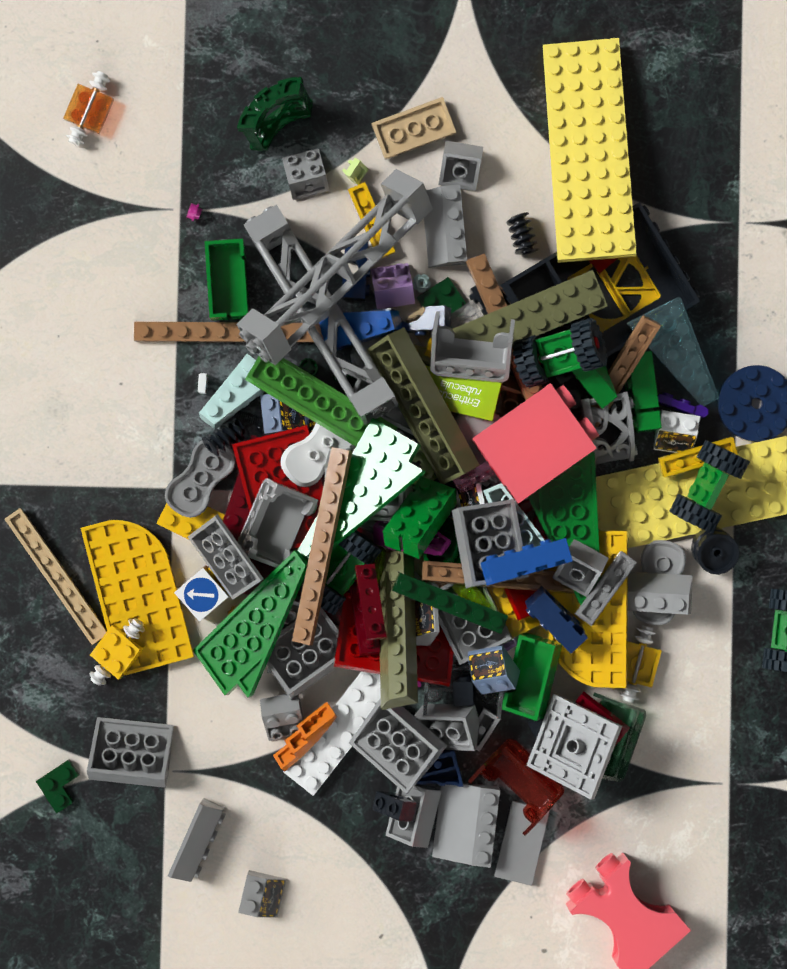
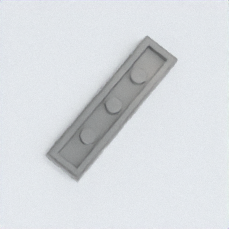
M620 551L575 615L592 626L637 562L623 551Z

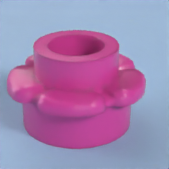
M191 203L187 218L192 221L199 219L202 211L199 208V204Z

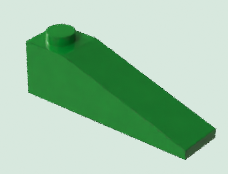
M606 366L587 372L583 368L570 371L602 409L618 397Z

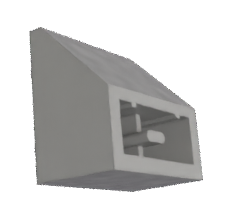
M287 694L260 699L261 716L269 741L290 737L299 730L296 725L304 720L299 695L292 700Z

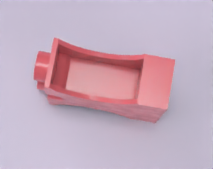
M610 853L595 867L600 873L599 875L604 882V886L601 889H597L591 883L580 879L567 891L566 895L570 900L566 905L572 915H591L602 920L610 927L614 940L612 958L619 969H649L691 930L670 905H653L639 899L633 893L630 886V860L624 853L618 857Z

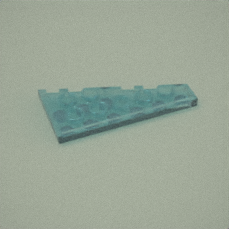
M677 297L643 314L661 325L648 346L656 357L670 370L674 377L700 405L704 407L719 399L682 299ZM642 316L627 324L634 330Z

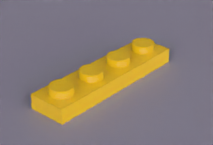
M365 182L348 189L361 220L375 207V203ZM375 218L364 227L365 232H368L373 227ZM382 228L369 240L372 247L379 245ZM392 247L382 258L394 254V247Z
M733 437L712 442L738 455ZM703 445L658 458L662 476L665 478L702 467L704 461L698 459L697 455Z

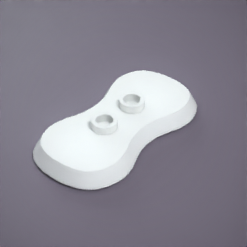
M316 423L312 432L304 440L292 444L284 451L281 457V467L285 475L296 485L301 487L312 486L320 480L325 471V464L331 447L350 451L354 445Z

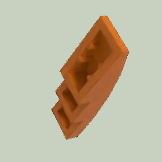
M328 702L324 703L296 725L299 730L285 740L287 745L273 755L284 772L316 744L337 718Z

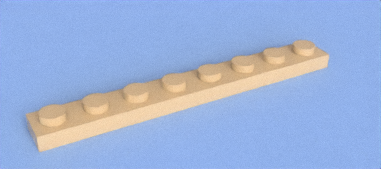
M19 508L6 517L5 521L89 642L93 645L101 640L107 632L106 628L23 509Z

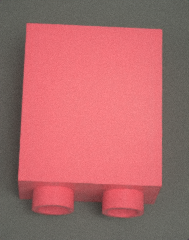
M550 383L472 438V442L517 504L596 449L592 441L599 437V434L588 418L585 417L579 422L569 410L576 405V402L564 385L555 390Z

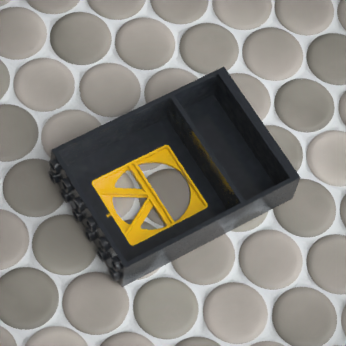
M639 202L633 206L636 256L618 258L620 263L612 278H610L606 270L600 274L598 273L623 316L616 319H603L591 313L537 336L538 338L569 330L573 323L593 318L603 334L602 338L605 341L607 358L623 348L643 315L660 323L662 326L700 302L699 292L695 287H691L688 274L680 269V262L677 256L671 254L668 241L660 236V229L655 221H651L649 217L650 212L645 205L642 206ZM557 252L501 284L499 288L505 301L510 305L582 275L593 266L588 260L558 263ZM629 263L640 273L643 281L642 287H616ZM640 294L642 297L639 303L630 311L621 295ZM569 371L550 378L555 387L558 388L575 378V376Z

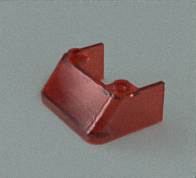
M507 739L468 782L471 784L479 774L491 782L499 777L526 803V806L523 808V814L531 823L522 833L526 836L564 794V788L562 784L526 766L530 754L517 741Z

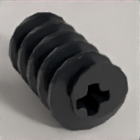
M529 212L512 216L506 222L508 226H511L509 232L514 233L511 235V240H516L513 243V247L518 248L515 250L516 255H527L539 250L533 248L537 241H531L535 234H529L533 227H527V224L531 222V219H525Z
M233 418L232 422L229 421L226 425L215 429L213 433L207 434V437H202V441L207 450L218 457V450L223 453L226 452L225 445L231 449V442L233 444L238 443L237 438L244 441L243 434L245 430L241 422Z

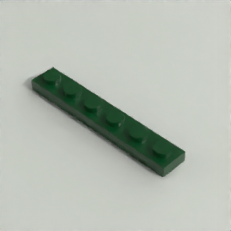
M400 572L392 589L396 593L500 634L508 618V615Z

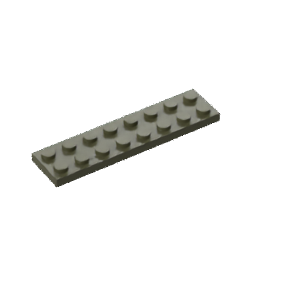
M593 270L453 328L454 338L493 342L494 336L497 333L510 332L511 319L515 320L514 345L516 340L533 335L537 337L606 308L608 305Z

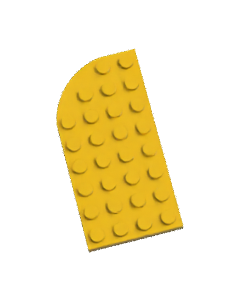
M109 520L82 527L81 532L107 631L111 625H116L125 633L123 627L125 625L129 626L128 620L134 618L139 619L144 624L145 631H139L140 638H132L143 650L124 676L195 657L181 602L174 593L177 587L170 560L160 540L146 528L123 520Z
M598 531L599 553L609 558L601 573V577L620 551L628 555V531ZM558 566L550 568V571H556ZM628 576L592 626L575 615L580 607L575 594L549 592L582 623L588 639L571 654L562 645L558 661L562 668L576 680L592 687L627 688ZM549 632V639L558 642Z

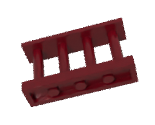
M375 564L355 565L357 580L354 581L349 590L359 655H376L380 653L378 639H386L387 636Z

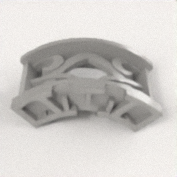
M628 392L617 394L618 397L613 400H621L622 410L620 412L616 411V404L612 406L610 413L608 412V405L603 409L591 407V405L597 404L594 399H583L580 402L582 419L588 418L599 435L606 430L608 421L622 431L618 439L611 445L602 438H596L592 441L596 446V449L592 451L595 452V468L597 464L628 458L629 461H634V456L638 454L631 408L634 406L632 397H628ZM601 418H602V419H603V422H602L601 426H600V427H596V426H595V423H596V422H600V423H601Z

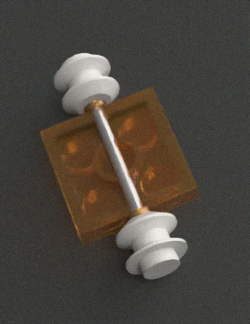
M103 72L93 73L95 79L94 81H89L93 89L77 84L63 117L65 121L77 125L70 127L71 135H66L69 138L68 142L76 146L84 144L82 138L83 136H88L84 129L100 135L114 102L112 97L100 93V91L107 90L105 83L110 82L108 75Z

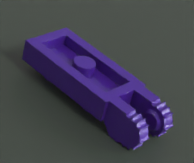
M665 392L657 394L659 405L684 414L700 416V419L709 414V409L703 407V405L692 406L690 401L685 399L675 400L673 395Z

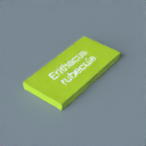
M426 366L451 412L489 421L494 420L502 383L438 376L431 371V366Z

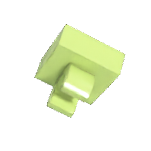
M354 158L353 161H348L350 164L347 170L343 168L342 171L353 183L359 185L369 169L360 160Z

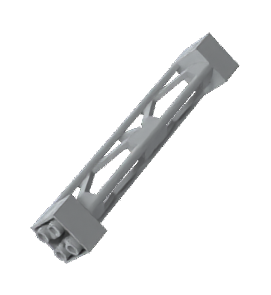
M395 169L381 183L385 197L264 315L255 309H251L236 324L240 330V337L247 344L246 348L252 354H258L263 361H269L276 365L291 350V347L415 224H419L433 210L424 183ZM397 213L408 219V221L392 236L389 234L391 218ZM375 218L374 225L368 232L356 236L372 219ZM382 228L379 245L359 251ZM352 246L345 254L341 252V250ZM367 258L368 260L352 275L348 263ZM337 273L347 281L328 298L326 292L329 279ZM312 279L309 290L303 295L292 299ZM319 290L316 307L295 314ZM288 309L281 317L277 315V313ZM301 320L305 322L292 336L286 339L281 326Z
M275 205L267 207L262 214L249 218L243 224L284 294H286L296 284L290 281L291 252L295 250L307 271L313 267V264L291 231L285 217L278 206ZM282 244L281 263L277 265L269 251ZM303 287L292 299L303 295L309 289ZM327 289L326 296L330 298L332 295ZM315 293L308 302L316 305L318 293ZM336 303L308 330V333L366 426L372 418L377 419L399 405L392 390L380 375ZM303 306L296 313L304 312ZM329 316L328 339L323 341L315 325ZM339 325L344 329L368 370L365 371L336 357L337 327ZM346 375H351L370 385L355 393Z

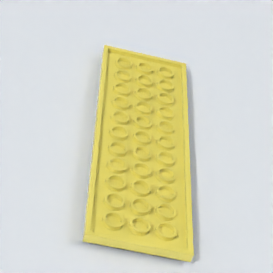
M619 38L543 45L558 263L635 257L636 242Z
M787 436L737 446L738 456L750 461L741 479L728 474L729 476L711 509L722 515L717 527L725 528L786 515ZM659 463L597 476L598 531H628V548L650 544L655 540H669L697 534L702 530L701 528L673 515L669 510L678 494L687 497L689 489L695 482L701 467L665 478L662 476Z

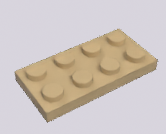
M443 97L371 123L385 160L456 134Z

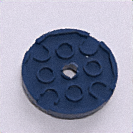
M762 365L747 366L732 373L723 383L717 403L719 416L724 426L736 437L751 442L769 440L781 434L787 428V379L778 371ZM754 398L761 400V407L759 409L753 408L751 404Z

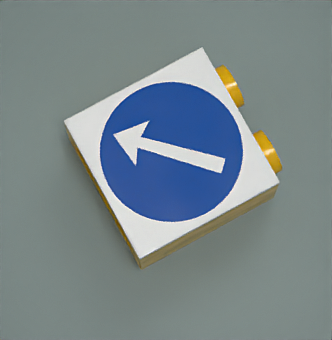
M207 565L174 592L199 622L229 597L227 591Z

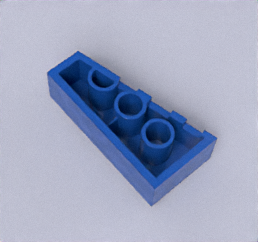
M399 311L343 313L361 343L391 334L403 328ZM329 316L319 322L324 341L328 339ZM339 325L337 327V350L353 346L344 329Z
M564 538L554 542L551 539L540 542V546L534 547V544L522 547V551L518 552L515 549L508 550L501 557H498L497 554L486 557V561L480 564L486 585L488 586L566 564L573 560L567 540Z

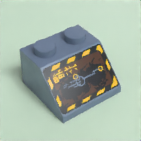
M269 394L260 395L264 434H274L308 425V418Z
M503 645L468 652L472 682L481 695L516 689L520 670Z

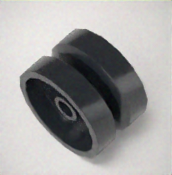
M716 527L714 533L702 529L692 540V556L703 570L710 574L720 575L727 573L738 562L740 553L738 544L726 531L719 527Z

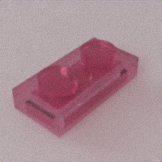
M487 461L453 481L460 493L471 490L477 483L489 480L494 475V472Z

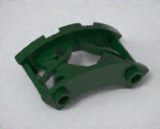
M302 77L277 81L278 84L270 88L265 87L254 96L251 104L244 108L238 121L237 129L239 132L244 133L250 143L251 150L268 151L271 141L281 128L297 119L311 117L313 100L310 99L303 85ZM276 105H281L278 109H276L266 117V114L273 107H275Z

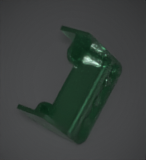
M594 692V697L602 699L600 704L630 727L628 732L614 747L602 778L621 782L627 773L646 719V711L637 706Z

